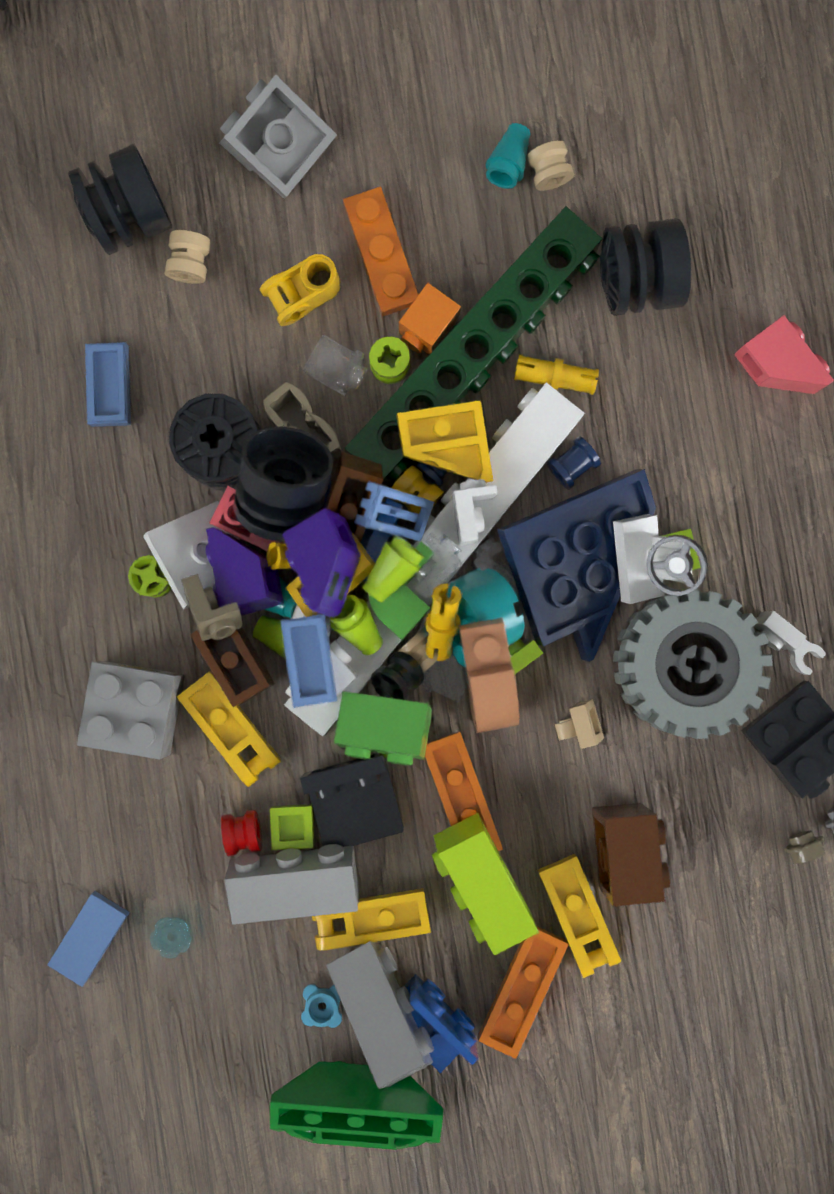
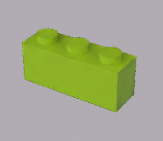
M478 813L433 835L437 852L432 854L434 863L442 877L450 875L455 884L450 887L452 895L460 910L463 911L468 908L473 916V919L469 920V924L479 944L486 941L493 955H496L539 933L529 907Z

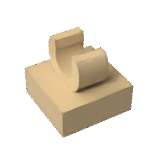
M593 699L576 703L569 708L571 718L560 720L559 723L555 724L559 740L577 736L581 749L595 746L604 739Z

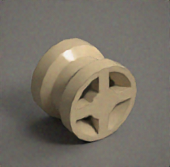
M558 140L544 143L527 154L528 165L536 173L534 184L537 190L545 191L557 188L574 177L575 173L572 165L566 162L567 148L563 141Z
M425 626L398 651L413 657L421 666L423 672L428 670L437 661L438 657L437 648H435L433 660L426 655L425 648L428 641V632Z

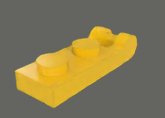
M212 671L207 672L177 696L178 700L247 787H250L259 780L258 774L267 767L273 769L282 762L277 752L264 739L240 706L232 707ZM251 745L257 755L247 762L240 755V752Z
M576 854L538 869L537 871L582 977L585 978L595 974L593 969L607 963L610 967L620 963V956ZM598 939L601 947L586 953L583 945Z
M424 888L360 898L358 901V911L311 916L312 921L317 922L318 934L315 935L317 950H330L366 944L370 941L379 942L431 933ZM344 917L346 930L335 931L333 919Z

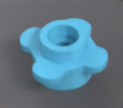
M315 984L306 986L303 990V998L306 1000V1005L301 1015L302 1022L310 1027L313 1025L317 1027H337L342 1021V1014L339 1012L341 999L335 985L329 989L318 988ZM324 1002L326 1004V1008L320 1009L318 1006L319 1003Z

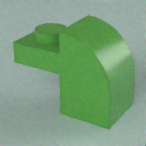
M421 541L416 549L424 556L418 564L422 569L434 556V552ZM419 571L391 596H388L383 603L369 594L370 604L376 616L401 640L407 636L431 609L407 587Z

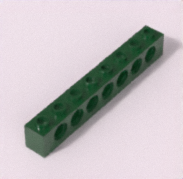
M565 206L344 448L345 452L382 464L383 481L381 485L384 486L388 480L394 484L410 466L406 463L408 458L403 457L402 448L390 450L382 443L384 436L389 432H399L397 413L410 411L411 407L417 402H425L434 408L460 404V401L470 390L477 394L492 376L488 372L489 369L498 360L504 364L517 350L519 345L515 341L524 331L529 334L533 333L546 317L542 311L550 302L553 301L558 305L573 288V285L570 283L571 279L579 271L585 275L600 258L597 250L603 238ZM552 255H559L566 260L567 266L555 268L550 265L547 258ZM526 284L534 285L539 289L541 295L537 298H527L521 293L520 287ZM497 314H507L512 318L514 325L507 329L499 328L494 324L492 318ZM471 343H479L485 347L487 354L483 358L474 359L467 355L465 348ZM450 372L459 378L460 384L456 388L445 389L438 383V377L443 373Z

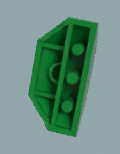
M319 1061L271 1094L270 1129L277 1132L285 1131L293 1137L311 1143L392 1150L416 1147L425 1142L429 1144L440 1143L443 1107L410 1075L389 1087L378 1089L369 1065L348 1064L343 1061Z

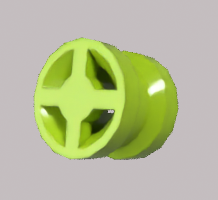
M392 336L383 337L373 344L369 353V359L374 377L386 384H394L403 380L410 368V354L406 344L399 338Z
M142 556L135 560L129 568V584L140 595L158 598L165 596L172 590L154 556Z

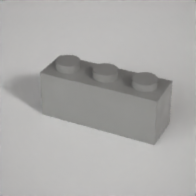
M330 844L317 850L300 851L298 849H286L278 854L261 856L255 853H246L229 861L224 880L232 925L358 911L359 885L353 846L342 847L341 845Z
M370 941L326 965L378 1089L389 1087L433 1063L429 1054L434 1051L433 1044L423 1026L418 1028L411 1014L415 1009L410 1004V993L405 986L400 988L393 974L397 970V965L388 947L382 948L379 943Z

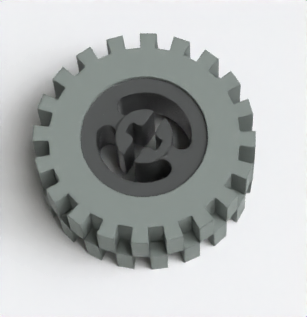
M694 590L686 595L674 596L669 594L653 599L643 605L644 609L631 615L627 620L630 622V625L627 629L621 630L617 640L621 641L619 651H614L613 662H618L619 672H615L614 677L616 684L622 685L624 692L620 695L625 704H629L635 709L633 713L638 718L650 723V726L658 730L684 738L687 736L695 739H708V734L724 735L731 732L728 727L731 724L741 726L750 719L745 714L747 709L758 710L763 702V699L756 696L759 688L769 689L771 678L762 676L763 666H772V655L762 654L761 645L768 644V639L765 632L756 633L752 626L757 624L758 620L752 613L742 614L739 611L742 604L734 599L723 600L720 593L712 591L702 593L699 590ZM686 634H698L712 643L718 654V659L716 660L714 653L706 647L681 646L674 652H672L671 647L680 637ZM694 658V660L699 661L700 668L692 670V668L685 666L686 659ZM670 667L673 675L682 681L704 683L713 676L714 681L703 692L688 695L678 690L672 684L667 670Z

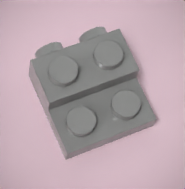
M275 75L268 84L260 79L245 97L251 105L242 116L236 110L230 115L220 128L225 136L219 143L248 171L254 170L284 199L337 134Z

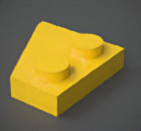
M481 400L397 413L396 417L403 457L470 479L485 480V483L493 482Z

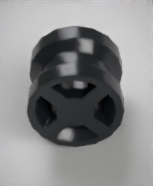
M398 651L388 658L387 666L377 668L371 675L372 685L380 697L406 700L409 690L418 688L424 681V672L418 662L409 654Z

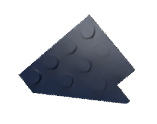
M645 469L633 470L497 529L537 645L544 647L572 633L580 658L588 662L594 660L620 597L613 521L646 514L654 515L656 510Z

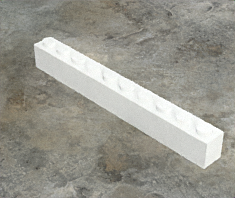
M547 382L539 392L531 388L517 406L522 410V413L513 423L506 419L492 437L497 442L489 452L493 482L485 483V485H496L497 495L492 499L473 501L474 507L481 506L484 519V532H478L479 540L473 544L459 546L451 497L453 491L460 490V485L456 482L441 499V502L446 506L436 518L430 514L421 541L434 552V556L407 585L428 606L433 602L432 596L435 587L440 584L449 583L585 414ZM417 541L413 547L416 548L421 541ZM365 592L363 597L368 600L367 605L383 639L381 648L372 655H364L342 636L336 640L352 657L347 664L358 675L343 691L358 694L371 679L372 673L384 663L402 641L376 616L371 607L367 592ZM290 686L285 691L290 698L284 706L322 737L337 721L342 692L337 696L338 701L330 702L325 707L322 704L293 708Z

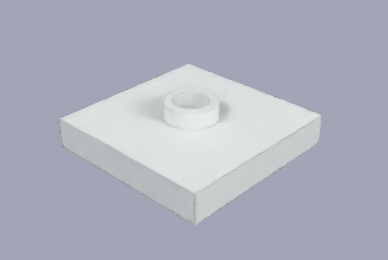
M218 501L152 529L143 536L183 609L189 607L181 579L198 574L203 589L210 586L213 588L215 584L213 567L206 556V545L208 544L206 529L215 527L224 531L209 523L219 504Z

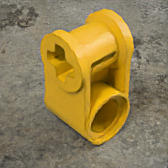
M314 254L290 269L266 280L261 285L260 292L264 297L270 299L278 313L277 321L279 325L287 326L297 322L313 309L333 299L340 290L341 281L334 262L323 254ZM326 271L331 274L328 282L321 286L311 284V279L316 272ZM282 294L286 295V297L289 300V304L285 303L284 299L282 298Z

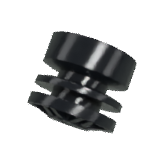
M135 144L109 154L113 175L108 177L105 176L95 161L89 162L88 168L94 181L92 184H89L79 167L68 172L78 211L91 235L99 241L108 255L118 252V246L113 235L115 231L118 232L127 247L133 245V236L129 226L133 223L138 224L147 238L173 228L157 188Z
M674 218L648 222L643 240L636 224H627L623 233L618 226L605 228L601 244L600 276L607 305L612 315H625L628 306L632 312L641 313L645 307L647 295L653 309L656 310L679 308L686 305L691 288V256L686 230L680 219Z
M203 394L190 399L176 412L170 426L169 446L175 461L200 484L214 490H226L227 486L236 489L243 443L253 432L261 430V427L251 412L239 400L225 394ZM218 431L224 438L218 440L219 447L214 449L207 441L213 440V433Z
M276 426L265 427L253 432L243 443L233 506L237 520L249 532L268 540L285 542L282 535L284 532L324 508L325 494L328 491L333 468V457L328 446L316 436L297 428Z

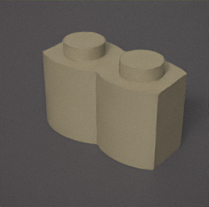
M284 382L263 400L266 413L275 427L297 428L316 436L328 446L333 461L341 455V447L334 430L324 419L314 415L308 399L296 386Z

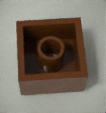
M641 803L592 807L599 889L613 907L665 902L664 889L670 888V873L667 863L661 862L660 845L666 844L663 820L657 819V814Z

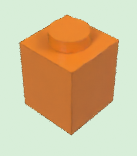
M427 283L399 321V333L403 335L401 341L416 353L420 354L424 350L430 355L460 318L461 306Z

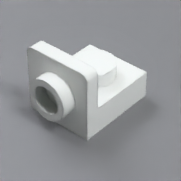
M472 480L460 483V490L453 491L451 497L459 546L476 543L479 540L478 532H484L481 506L474 507L473 501L494 498L497 495L496 485L486 486L485 480Z

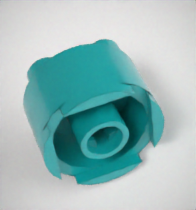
M476 568L447 583L449 584L447 597H451L453 585L461 592V601L459 602L457 612L460 618V625L502 617L505 624L508 646L522 637L525 627L523 614L517 617L513 606L519 600L510 584L497 571L490 568L482 571L480 568ZM458 629V633L453 637L452 651L457 662L461 666L466 667L460 630Z

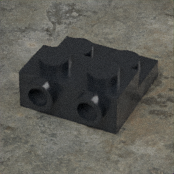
M803 680L743 728L741 732L792 795L802 799L807 795L812 799L821 795L829 788L830 783L827 781V778L834 774V711L809 681Z

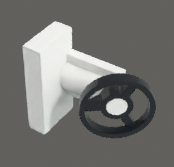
M646 514L613 521L621 602L633 604L665 596L664 593L674 596L686 595L696 590L704 582L708 572V560L703 548L695 540L683 535L659 536L657 515ZM691 547L697 552L701 561V575L696 584L692 576L693 558L690 553ZM663 579L686 583L688 588L681 590L670 588L663 584Z

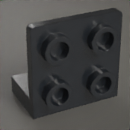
M382 753L371 754L370 759L357 758L309 771L300 777L304 795L309 794L323 846L337 844L342 847L355 846L404 831L386 759Z

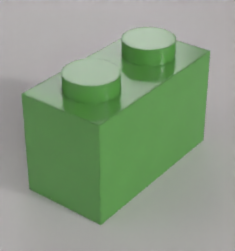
M343 691L334 743L345 748L344 755L370 759L371 752L388 754L387 762L412 766L413 758L425 759L432 708L427 703Z

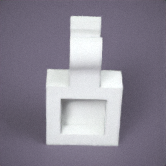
M775 611L761 612L757 617L758 623L754 627L760 632H765L769 642L766 645L776 651H779L781 648L790 652L791 665L798 673L810 675L813 672L803 662V657L807 652L812 653L817 658H824L826 655L819 645L807 641L803 633Z

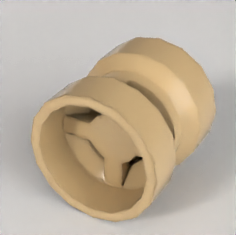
M171 231L168 246L172 253L171 257L166 261L164 274L173 280L184 283H204L207 268L204 265V257L209 254L210 239L193 231Z

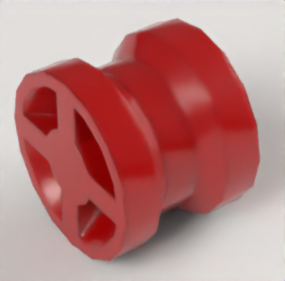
M249 810L244 816L235 817L232 814L221 816L222 841L228 857L237 855L240 850L249 849L251 852L262 850L261 826L256 810Z

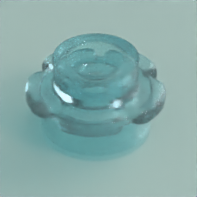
M164 917L155 924V931L150 935V942L153 949L160 951L162 957L175 958L180 952L184 953L187 951L191 944L189 926L181 918ZM168 934L174 935L173 941L167 939Z

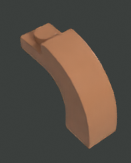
M502 617L459 625L469 682L466 686L476 733L518 726L519 706L516 682Z

